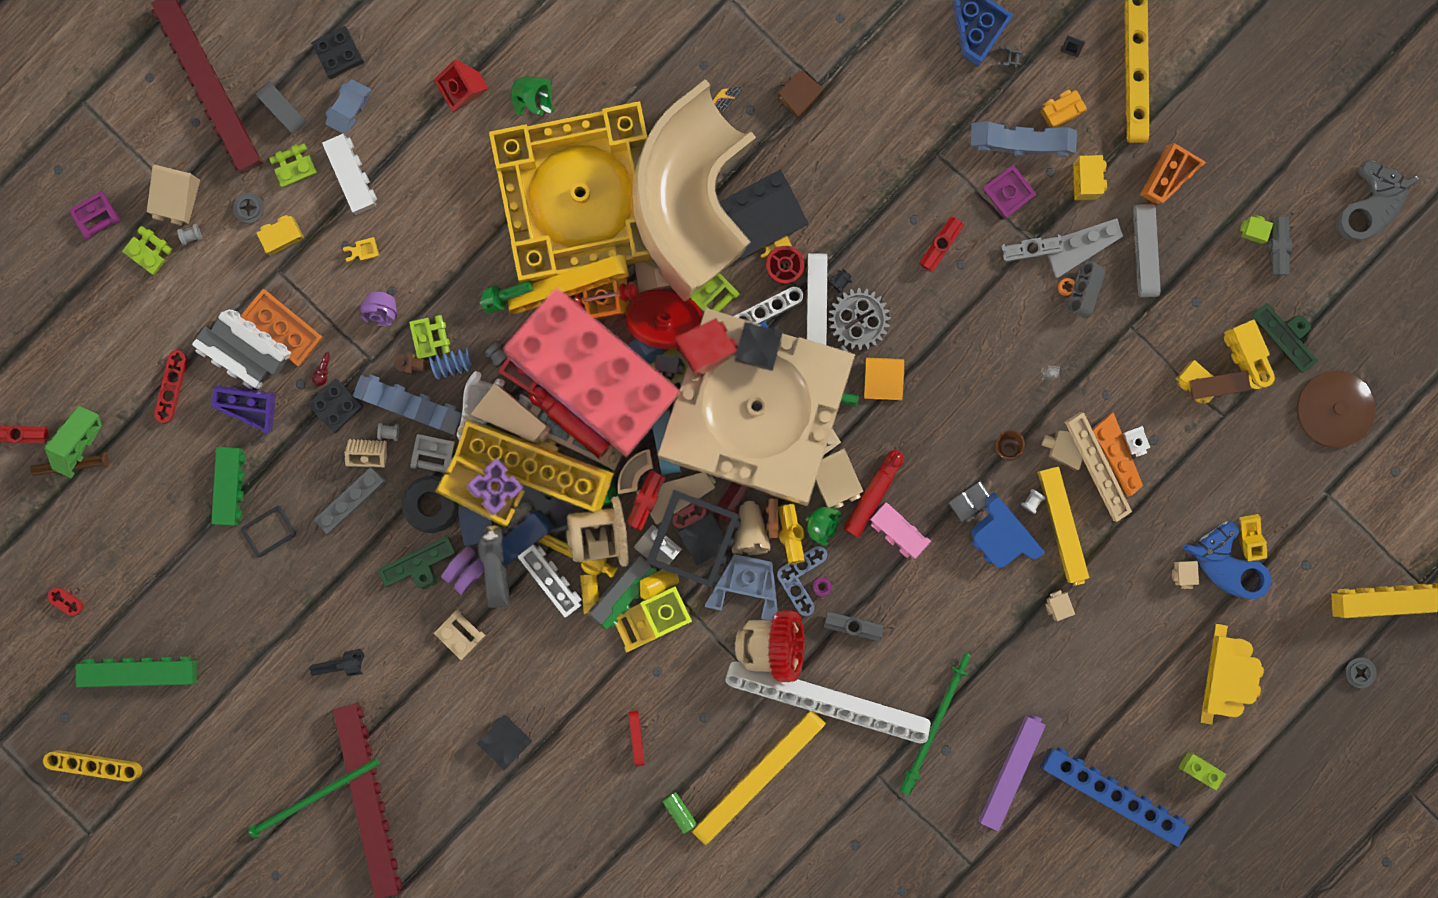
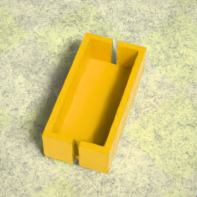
M456 455L452 458L445 471L448 475L445 474L442 477L435 491L503 527L508 525L515 512L510 507H517L525 492L520 490L513 498H504L503 501L506 504L491 516L481 505L484 502L481 496L475 498L465 487L477 475L480 474L483 477L486 474L483 472V469ZM491 483V484H490V485H491V488H490V489H491L492 491L495 490V492H497L498 490L496 489V487H497L498 485H497L496 483H495V484H492V483Z

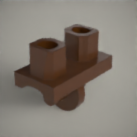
M407 353V356H398L394 361V366L398 371L409 375H416V371L426 372L427 361L417 358L412 353Z

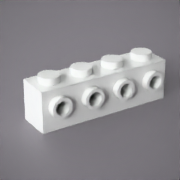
M532 545L520 554L518 558L566 618L581 606L580 601L582 599L576 591L571 592L568 588L570 584L564 576L560 578L556 573L558 568L552 561L548 562L544 557L546 553L541 546L536 547Z

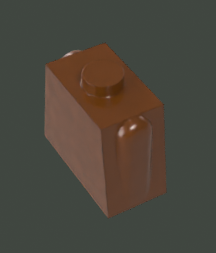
M798 71L793 78L788 77L782 84L783 88L778 93L777 99L798 120L824 92V88L805 72Z

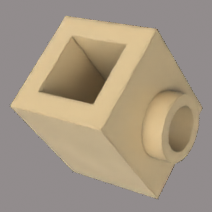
M1198 561L1174 562L1175 570H1172V580L1175 581V585H1181V589H1192L1193 585H1199Z
M1061 590L1050 594L1051 597L1046 599L1047 604L1045 606L1049 615L1052 614L1055 621L1075 615L1066 592L1062 593Z

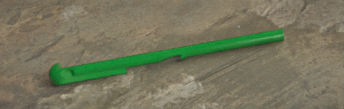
M373 759L260 825L252 824L248 829L249 835L252 838H259L261 831L270 828L379 766L378 759Z

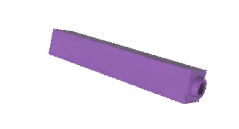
M1033 714L1031 717L1025 715L978 820L981 824L998 832L1046 726L1041 723V718Z

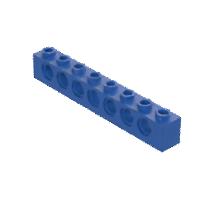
M1051 747L1040 766L1043 770L1173 845L1179 846L1189 826L1184 824L1185 819L1176 814L1174 817L1168 815L1169 810L1160 805L1157 808L1151 805L1152 800L1143 795L1141 798L1135 796L1133 789L1126 785L1124 788L1118 786L1119 781L1108 776L1106 779L1100 775L1102 773L1100 770L1093 766L1090 769L1083 766L1085 762L1077 757H1074V759L1067 756L1068 752L1060 747L1057 750ZM1064 761L1069 762V769L1066 771L1061 770V764ZM1085 771L1086 778L1079 781L1077 778L1078 773ZM1097 781L1103 782V787L1100 790H1095L1094 788ZM1118 790L1120 793L1119 798L1112 800V792ZM1131 800H1135L1136 807L1129 810L1128 803ZM1148 810L1153 811V816L1150 819L1145 818V813ZM1168 819L1170 825L1168 828L1163 829L1162 822Z

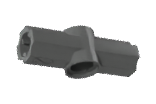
M1289 217L1271 218L1273 226L1269 240V254L1272 255V275H1290L1292 239L1289 238Z
M827 611L823 628L880 642L884 625ZM852 621H856L859 625L858 629L854 632L848 629V625Z

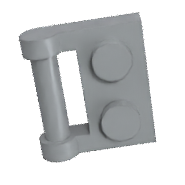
M417 434L410 468L417 469L418 467L442 472V475H448L445 471L452 460L455 442ZM419 455L445 459L444 465L419 460Z

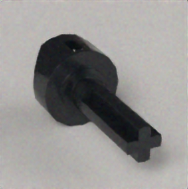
M361 649L345 651L342 659L313 664L309 666V670L311 671V676L343 670L349 677L362 675L361 665L365 655Z

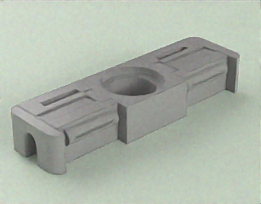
M1060 235L1043 240L1041 238L1024 240L1022 244L1002 245L1003 257L1006 262L1062 253L1064 251ZM1031 243L1038 245V251L1034 254L1029 253L1027 250L1028 245Z

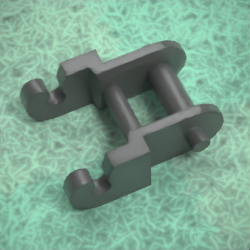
M999 46V50L1007 51L1009 57L1007 63L997 62L996 65L1007 68L1011 65L1018 68V66H1021L1019 58L1023 52L1019 49L1017 51L1011 50L1012 47L1003 48V46ZM1012 54H1016L1015 62H1011Z

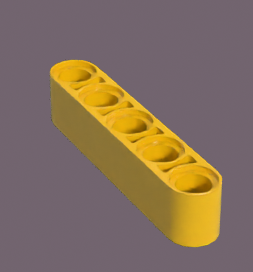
M61 750L47 753L43 759L44 766L50 770L120 781H132L139 778L142 774V767L136 762ZM53 755L58 758L57 765L52 762ZM72 758L77 761L76 768L71 765ZM91 761L96 764L95 771L90 768ZM110 764L115 766L116 771L114 774L109 771ZM129 767H132L135 771L133 777L128 774Z

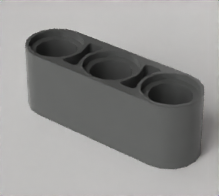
M270 81L255 94L292 134L307 122Z
M1086 260L1081 264L1068 303V310L1082 318H1088L1092 314L1105 276V269L1091 260Z

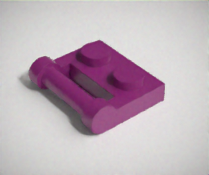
M103 191L69 209L86 240L91 239L92 235L109 225L117 224L121 221ZM108 212V218L89 229L86 227L85 224Z

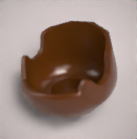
M1014 430L1002 432L995 443L997 455L1006 461L1020 458L1025 448L1023 436Z

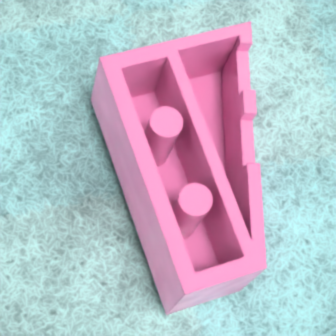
M886 502L870 519L872 522L871 526L877 532H884L887 535L885 539L892 545L896 543L901 548L899 552L906 558L910 556L916 559L931 542Z

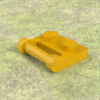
M641 604L630 608L625 614L621 613L617 618L616 627L625 645V652H629L657 639ZM624 617L627 618L637 639L634 643L631 642L621 620Z

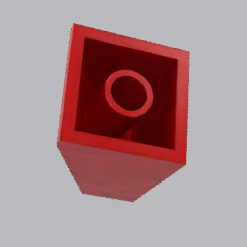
M717 318L675 338L676 346L696 378L736 355V348H738L733 338H728L725 333L728 331L722 321L718 322Z

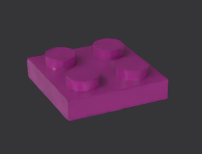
M1014 165L982 188L1005 219L1037 195Z

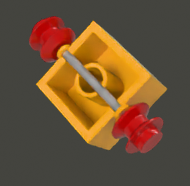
M625 277L584 291L583 295L578 293L568 298L582 310L585 307L586 313L594 320L626 315L627 307L630 303L629 298L635 301L639 295V290L633 282H629L627 286Z

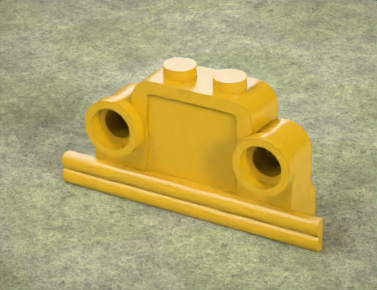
M1215 625L1200 723L1212 725L1214 714L1238 717L1244 711L1243 703L1252 704L1260 696L1261 687L1259 686V680L1263 677L1264 668L1259 659L1251 657L1253 647L1248 641L1240 638L1226 637L1228 628L1226 625Z

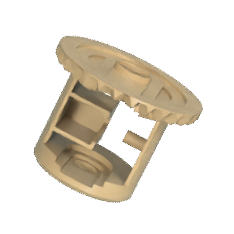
M618 496L611 499V508L573 513L567 516L568 530H566V535L573 561L581 562L618 556L620 565L628 566L627 535ZM604 524L613 525V530H611L612 542H608L605 527H601L600 540L598 541L595 540L589 529H585L587 545H582L580 528L590 526L598 528L599 525Z

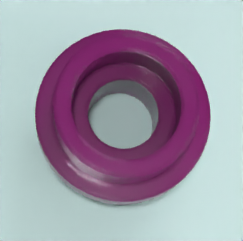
M818 578L813 583V591L820 597L827 596L832 590V584L827 578ZM821 583H824L826 586L823 591L818 588Z

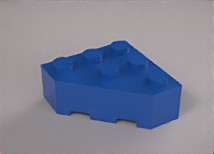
M954 0L953 9L963 57L979 67L1012 19L1013 14L992 0Z

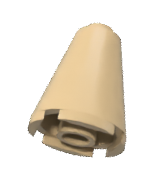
M746 501L739 509L738 518L741 519L738 530H735L732 553L742 555V551L748 553V555L768 553L770 551V544L760 507L754 501Z

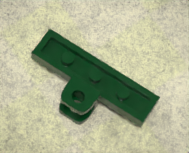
M1265 303L1251 315L1301 373H1304L1318 361L1299 340L1311 329V324L1303 315L1295 316L1287 323H1284L1268 303ZM1298 322L1301 323L1300 329L1297 327Z
M446 536L378 569V572L385 587H389L412 576L414 583L419 588L426 589L435 585L437 581L430 566L455 555L456 552L449 537ZM427 576V580L423 582V578Z

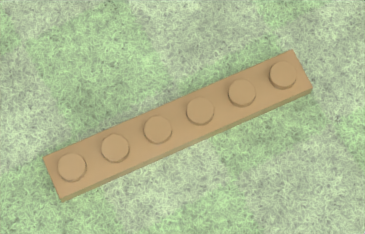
M1079 412L1065 421L1113 521L1117 522L1132 511L1084 412Z

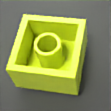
M676 586L640 603L656 638L692 622Z

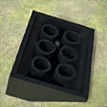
M781 169L719 202L723 211L750 241L740 256L741 260L809 225Z

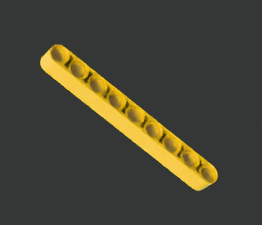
M809 711L691 832L704 845H707L826 723L814 711Z

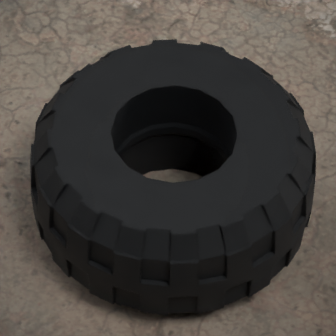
M433 475L420 477L413 481L404 492L402 498L403 514L407 522L421 532H441L450 527L458 517V503L435 492L442 477ZM428 493H436L442 501L440 512L434 516L426 515L421 508V500Z

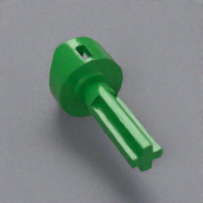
M525 281L503 290L497 285L485 288L480 304L486 313L498 312L505 308L507 300L532 292L534 290L531 281Z

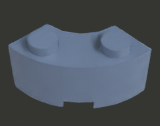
M353 79L346 84L343 83L339 90L340 95L326 112L327 120L325 124L346 135L357 121L354 117L359 109L363 111L372 89Z

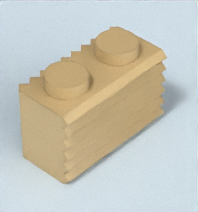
M348 440L345 450V466L385 468L387 459V442L385 440Z

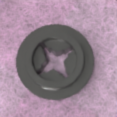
M254 193L241 194L233 205L235 216L240 221L249 224L257 222L263 216L265 209L262 199ZM249 202L251 206L256 208L250 211V216L247 210L241 209L248 207Z
M1353 659L1349 661L1348 666L1345 668V677L1348 683L1356 688H1367L1376 679V667L1369 659ZM1356 668L1361 670L1365 668L1363 671L1365 678L1361 676L1356 677L1358 673Z

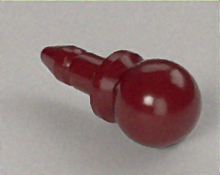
M329 352L324 354L320 366L316 367V372L312 375V382L316 386H323L327 382V375L329 373L327 367L330 361Z

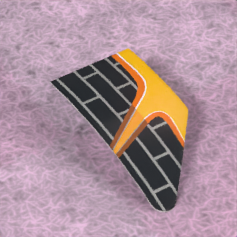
M742 88L722 89L713 99L715 106L724 113L742 91Z

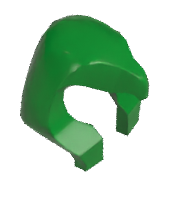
M533 76L516 79L511 88V102L514 105L515 112L523 116L526 106L530 112L538 115H543L544 111L548 113L554 112L555 107L551 102L552 85L550 80ZM535 95L540 97L542 109L536 107Z

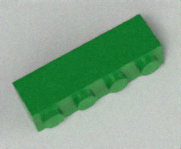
M216 447L211 524L239 525V522L242 521L243 514L242 510H240V502L242 503L244 499V493L241 491V484L245 481V473L242 472L243 464L246 462V453H243L244 449Z

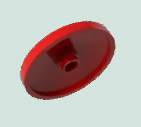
M665 289L650 290L639 294L635 301L629 303L626 312V324L632 335L649 346L661 349L678 348L675 338L699 327L703 319L701 309L691 298L684 302L675 291Z

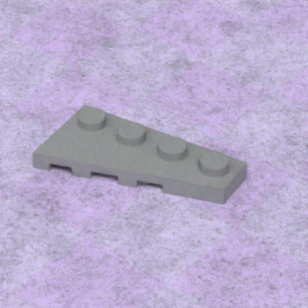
M1117 218L1062 236L1064 251L1048 255L1055 278L1057 279L1122 238L1123 234Z

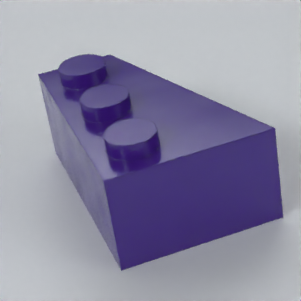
M222 385L213 388L212 407L232 417H236L266 434L272 431L276 393Z

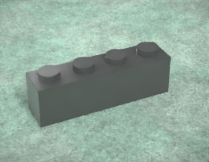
M370 467L319 514L314 521L326 534H332L387 481L375 468Z

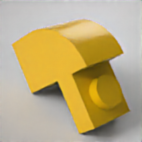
M1259 514L1239 517L1240 532L1238 537L1242 552L1248 562L1267 558V542L1261 534V517Z

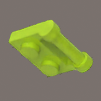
M719 273L690 298L705 313L706 308H708L707 305L726 288L729 292L711 309L720 312L734 297L737 298L740 294Z

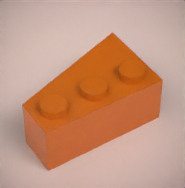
M1175 143L1166 145L1140 196L1155 205L1164 203L1206 162Z

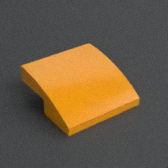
M866 357L864 399L902 400L904 359Z

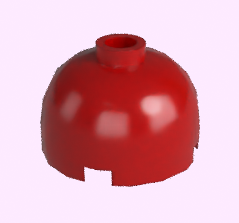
M792 246L776 247L770 252L766 260L768 275L779 284L795 282L800 278L804 270L802 254Z

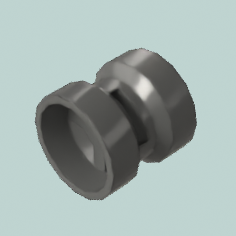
M498 341L484 352L487 358L493 360V364L497 368L508 358Z

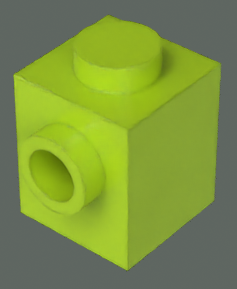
M1259 215L1251 216L1242 222L1240 231H1242L1241 237L1264 244L1268 241L1273 223L1265 221V218Z

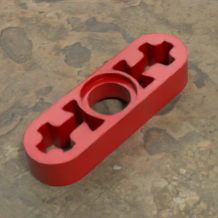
M629 711L635 767L645 766L639 711Z

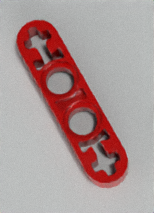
M174 350L168 356L154 414L155 419L160 423L171 422L175 414L188 361L187 355L180 350ZM178 354L182 358V362L178 361L177 367L181 368L180 371L171 369V365L176 366L174 356H178ZM172 372L178 374V380L174 383H171L168 379L169 374ZM166 391L173 392L174 397L171 401L164 399ZM162 403L171 405V408H166V413L169 416L164 417V420H162L163 417L160 416V412H164L166 406H162Z

